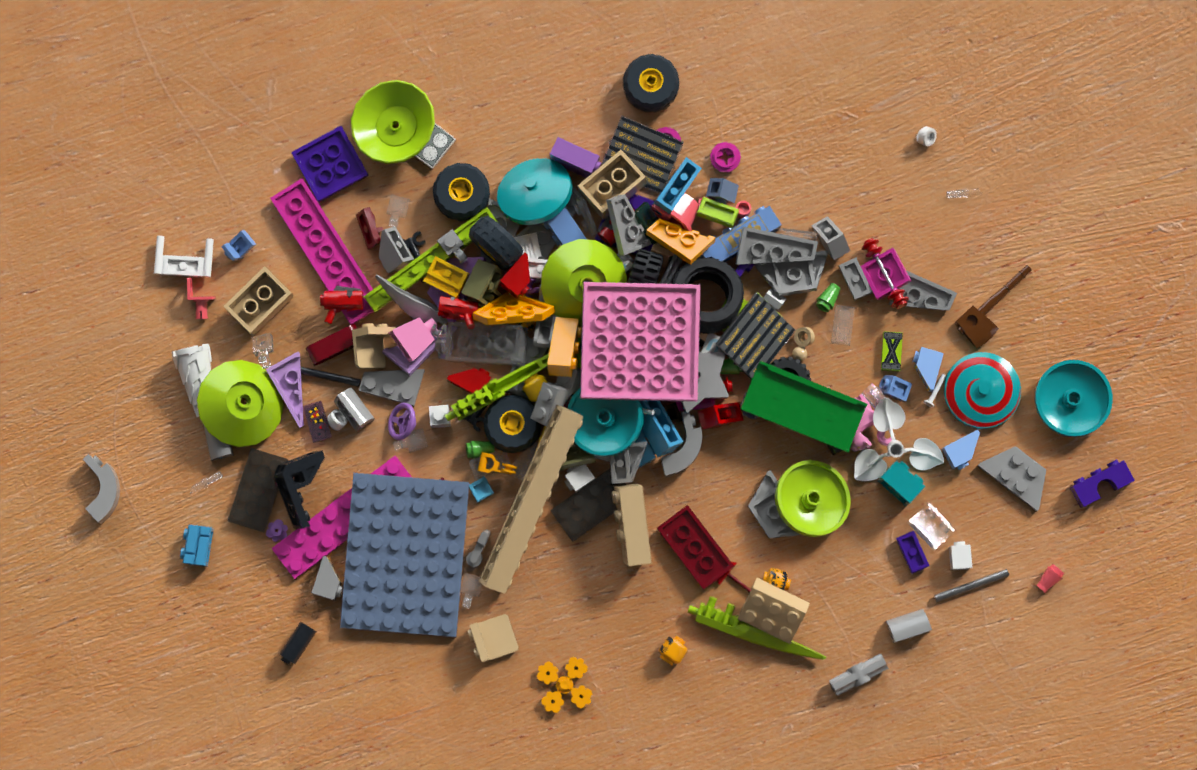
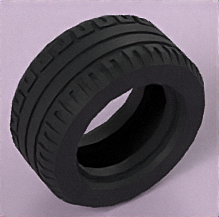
M710 257L698 258L691 265L686 263L679 269L672 281V284L690 285L696 280H711L720 285L725 292L726 304L724 307L709 313L700 311L699 334L717 333L730 326L736 319L744 299L743 284L734 268H731L724 261H719V259L715 258L710 259Z

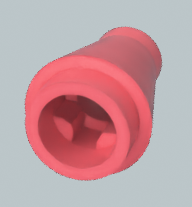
M1052 564L1050 567H1047L1037 586L1046 593L1048 589L1063 579L1062 576L1065 573Z

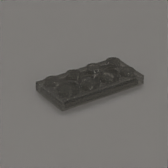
M251 448L228 522L265 533L279 491L273 474L277 465L287 462L288 459Z
M610 468L550 511L571 541L574 542L614 514L617 507L612 501V491H614L615 486L626 485V483L612 484Z

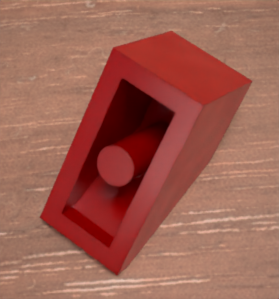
M525 252L499 283L516 299L520 295L523 297L530 289L528 287L530 283L528 254Z
M473 368L449 375L447 381L473 394L474 391L482 389L483 386L492 381V378L489 376L490 372L480 368L477 370Z
M739 402L714 405L698 411L702 430L744 421Z

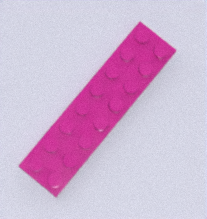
M303 178L270 198L329 291H333L336 286L358 288L363 291L365 296L373 290ZM365 298L363 310L349 312L342 310L350 325L357 323L374 312Z
M396 455L371 473L375 475L411 477ZM352 488L312 517L309 521V527L296 529L272 547V550L294 579H297L322 560L323 556H327L348 540Z

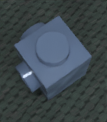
M710 178L706 197L725 205L727 203L735 204L739 185L724 178Z

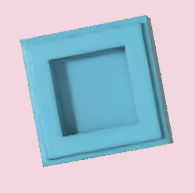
M485 476L469 485V489L477 503L494 494Z

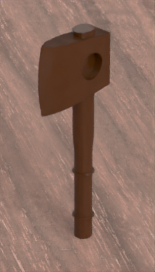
M1028 265L1019 271L1007 284L1003 285L997 293L992 295L978 309L972 306L955 322L958 325L957 330L962 335H965L976 349L989 341L999 329L985 315L1032 271Z

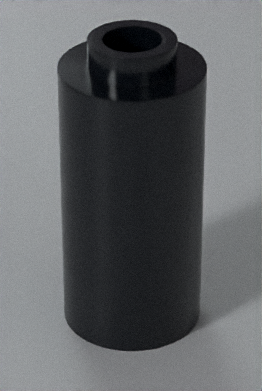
M300 621L279 653L282 656L280 660L288 665H291V663L296 664L317 631Z

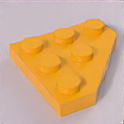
M506 292L473 312V320L484 325L543 321L554 314L555 309L550 304L527 296L522 297L520 295L516 299L514 296L509 295V292Z

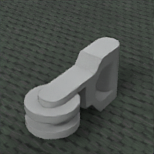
M488 529L480 534L474 550L467 555L466 561L471 567H477L482 562L481 552L491 534Z

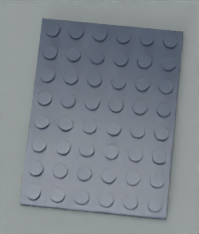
M353 473L340 628L457 637L470 482Z

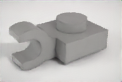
M453 229L437 240L448 256L454 254L461 264L468 260L467 256L460 249L464 244Z

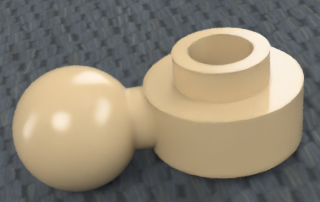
M801 327L796 330L794 340L798 347L792 352L793 359H799L802 362L807 358L805 347L811 345L815 339L812 329ZM805 334L808 335L807 340H805V338H804V335H805Z

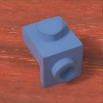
M241 230L229 243L224 244L222 249L229 259L235 261L242 259L256 243L245 230Z

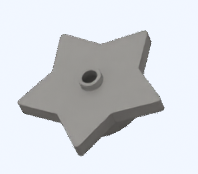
M699 351L698 375L700 378L698 379L697 402L681 401L685 413L691 411L703 399L728 398V392L720 377L725 358L724 352L701 353Z

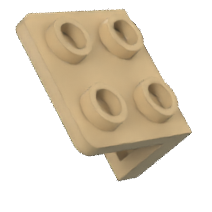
M373 323L362 324V328L352 330L355 365L357 368L386 367L385 355L382 352L384 350L383 338L391 336L389 332L396 327H388V324L374 326Z
M506 614L480 623H473L470 625L471 629L467 630L470 640H475L477 648H474L476 658L477 660L481 659L482 663L518 650V644L509 617Z

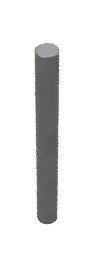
M1005 569L934 595L936 602L1006 578L1009 576L1008 570Z

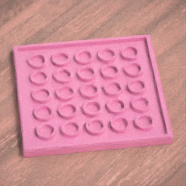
M584 282L580 399L697 402L700 285Z

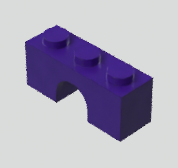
M1115 460L1107 464L1108 468L1103 471L1099 468L1091 472V477L1086 480L1084 477L1073 481L1074 486L1070 487V490L1080 508L1101 498L1097 491V485L1100 481L1109 482L1114 491L1135 481L1124 460L1121 462Z

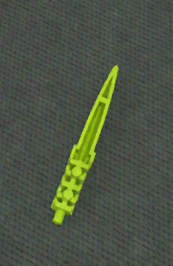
M549 354L518 368L498 380L496 378L483 386L482 389L474 391L473 394L467 395L462 400H458L457 403L450 406L452 411L445 414V418L447 421H450L457 417L460 421L505 395L504 392L545 368L548 363Z
M710 596L707 605L701 602L699 608L689 606L688 613L697 616L695 622L721 632L790 654L821 660L827 658L793 640L789 644L744 621H740L737 619V615H732L735 608L733 604L728 603L725 612L719 608H714L717 601L715 597Z

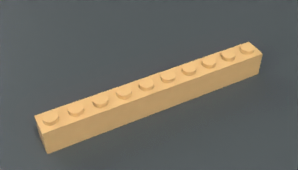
M556 405L480 577L479 582L485 587L504 594L510 588L514 572L520 566L522 554L527 550L529 538L535 532L537 520L543 514L544 504L550 498L551 488L558 480L561 466L566 462V454L574 443V436L577 430L582 425L583 416L577 412Z

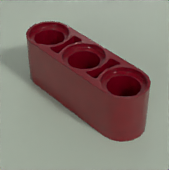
M356 324L347 326L307 346L306 351L313 365L322 364L354 348L352 330L357 329Z

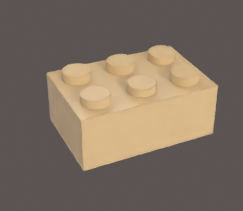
M620 150L578 185V191L604 220L609 215L607 199L623 194L629 199L644 187L647 181L646 176Z
M264 266L223 307L254 336L294 296Z
M757 578L737 619L791 644L810 603Z

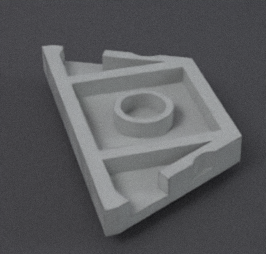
M828 251L816 252L814 260L756 263L755 267L778 296L812 292L817 290Z
M1015 446L978 464L980 469L1035 511L1039 510L1046 469Z
M769 470L749 503L748 508L769 539L801 535L788 527L778 513L775 503V489L778 481L771 470Z

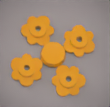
M571 657L569 664L565 666V669L568 671V677L562 676L559 679L557 674L558 668L556 666L553 667L551 662H546L544 666L538 667V680L544 681L545 684H550L551 681L556 682L558 690L554 693L549 691L542 698L541 702L545 706L546 711L552 710L554 713H558L564 704V700L561 699V693L566 694L570 691L573 696L571 702L576 703L578 708H583L585 704L591 703L592 691L585 689L583 685L579 686V688H573V681L571 679L575 677L582 678L583 673L587 672L588 667L584 664L582 658Z

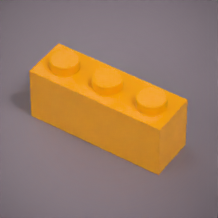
M555 318L547 363L549 375L572 377L573 370H576L577 358H575V355L579 354L580 350L578 338H582V327L579 326V319Z

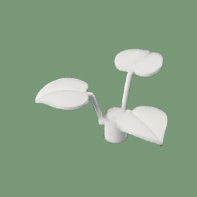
M883 398L874 410L873 423L880 432L889 430L892 441L888 444V452L880 456L873 449L861 451L855 459L854 478L858 481H871L880 478L887 470V463L882 458L889 457L890 455L898 458L903 453L911 451L909 456L910 463L918 470H928L943 464L944 457L939 447L927 438H919L915 440L913 448L904 449L902 443L895 439L893 429H899L905 422L904 410L889 398Z

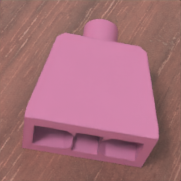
M417 318L391 330L389 334L407 360L411 362L435 340L431 332L438 328V325L432 318L425 323L420 318Z

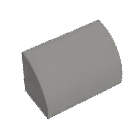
M352 388L346 389L336 396L334 403L356 432L375 420Z
M204 426L211 461L234 456L232 446L220 442L208 433Z
M923 609L886 621L893 643L932 630Z

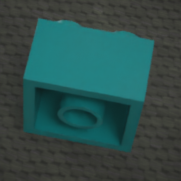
M896 460L877 481L906 507L925 488L924 480L917 474L913 475L908 471L910 468L903 461L899 463Z

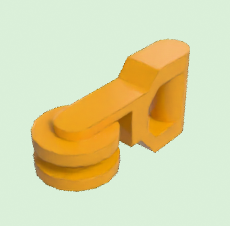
M482 452L477 471L488 474L495 471L511 475L516 474L513 469H517V466L502 463V466H505V468H501L500 471V462L497 461L495 455ZM488 458H492L494 461V465L490 470L486 469Z

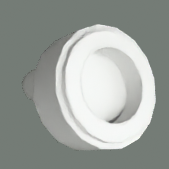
M930 127L920 129L916 136L917 142L927 147L931 146L937 136L935 129Z
M338 409L333 410L327 417L330 427L336 431L342 429L348 421Z

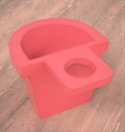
M684 193L670 214L655 204L651 206L649 213L657 219L680 225L681 229L692 232L691 226L697 215L699 204L692 197Z

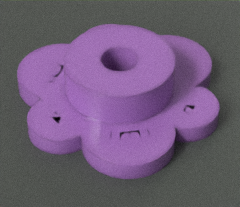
M277 519L274 523L270 522L268 524L267 537L272 538L275 542L287 537L286 531L288 527L283 525L282 520Z

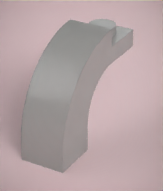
M681 412L686 433L684 446L678 452L660 458L665 477L673 476L686 470L694 462L700 451L702 430L701 427L693 429V426H696L694 415H690L689 412Z
M88 454L83 460L98 476L100 491L96 499L85 509L98 523L102 524L111 516L118 504L120 483L115 470L110 464L106 463L102 467L103 462L96 455L92 457Z

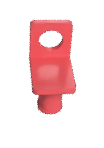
M187 278V300H194L196 302L195 318L208 319L207 301L209 299H216V296L193 297V279Z

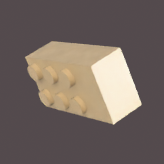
M642 485L615 486L614 491H612V501L617 507V510L614 511L615 522L619 523V530H616L617 540L621 543L623 563L627 566L652 563Z

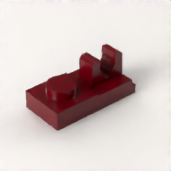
M370 207L363 208L356 214V218L366 246L370 250L380 244L381 237L378 233H381L384 229L383 227L376 228L375 216L371 212Z

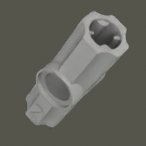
M879 654L864 663L861 662L847 669L845 673L829 680V683L837 696L854 686L857 687L871 680V677L889 668L882 655Z

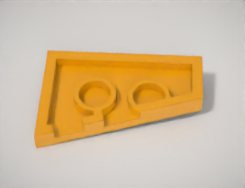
M658 219L646 232V235L690 265L715 243V237L709 235L706 237L700 235L695 230L690 232L681 229L680 225Z

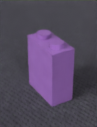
M559 137L550 152L551 160L560 163L565 169L584 178L590 176L601 166L599 155Z

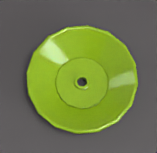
M400 80L381 82L367 90L356 103L351 118L352 137L358 149L371 160L385 164L405 162L419 154L430 141L435 125L434 108L427 94L416 85ZM396 123H399V126L397 128H394V125Z
M577 239L561 245L549 256L542 270L541 291L545 303L554 306V315L556 317L579 319V326H582L583 282L585 280L601 283H627L623 262L610 247L596 240Z
M245 360L224 362L212 369L200 384L197 397L199 418L208 433L220 442L236 447L256 445L270 437L281 421L284 408L283 398L268 372L259 364ZM241 398H244L246 400L245 405L241 403Z

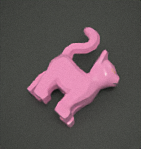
M862 394L855 399L868 405L865 408L850 446L853 452L862 451L866 448L870 449L872 445L868 438L861 434V432L874 425V411ZM878 431V441L882 445L888 446L889 442L892 441L891 437L885 438V432Z

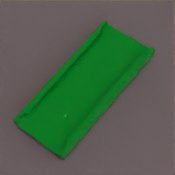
M759 361L740 409L849 452L868 404Z

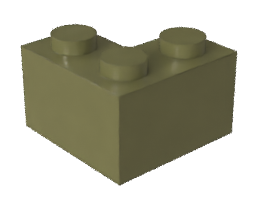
M478 259L461 293L471 301L478 302V306L483 307L503 295L496 289L505 272L493 264Z

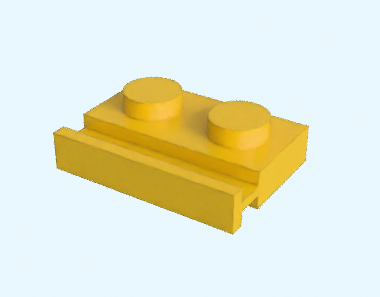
M435 256L423 281L458 298L470 273Z

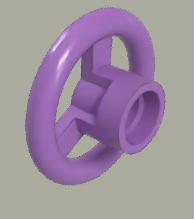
M408 403L398 404L392 410L388 420V430L391 437L395 440H403L410 435L416 426L415 411ZM401 409H407L402 416L396 417ZM394 423H397L399 426L400 435L396 434Z

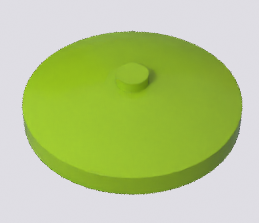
M806 460L792 465L781 475L775 489V503L780 517L788 527L804 536L821 537L832 533L844 523L850 510L851 497L844 478L833 467L820 461Z

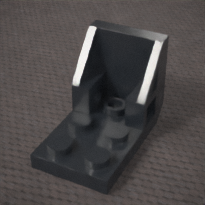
M322 450L312 451L277 465L273 474L293 529H304L310 526V516L306 510L304 511L302 506L303 498L301 493L297 492V489L311 484L325 458Z

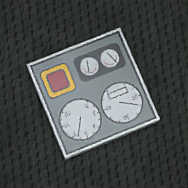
M435 124L430 141L415 157L431 169H434L456 139Z

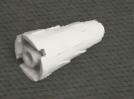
M209 344L192 346L171 352L175 367L179 371L189 402L192 404L197 417H199L197 397L200 384L211 371L212 358Z

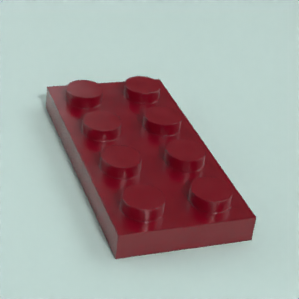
M688 505L657 527V530L703 590L734 568L732 562Z

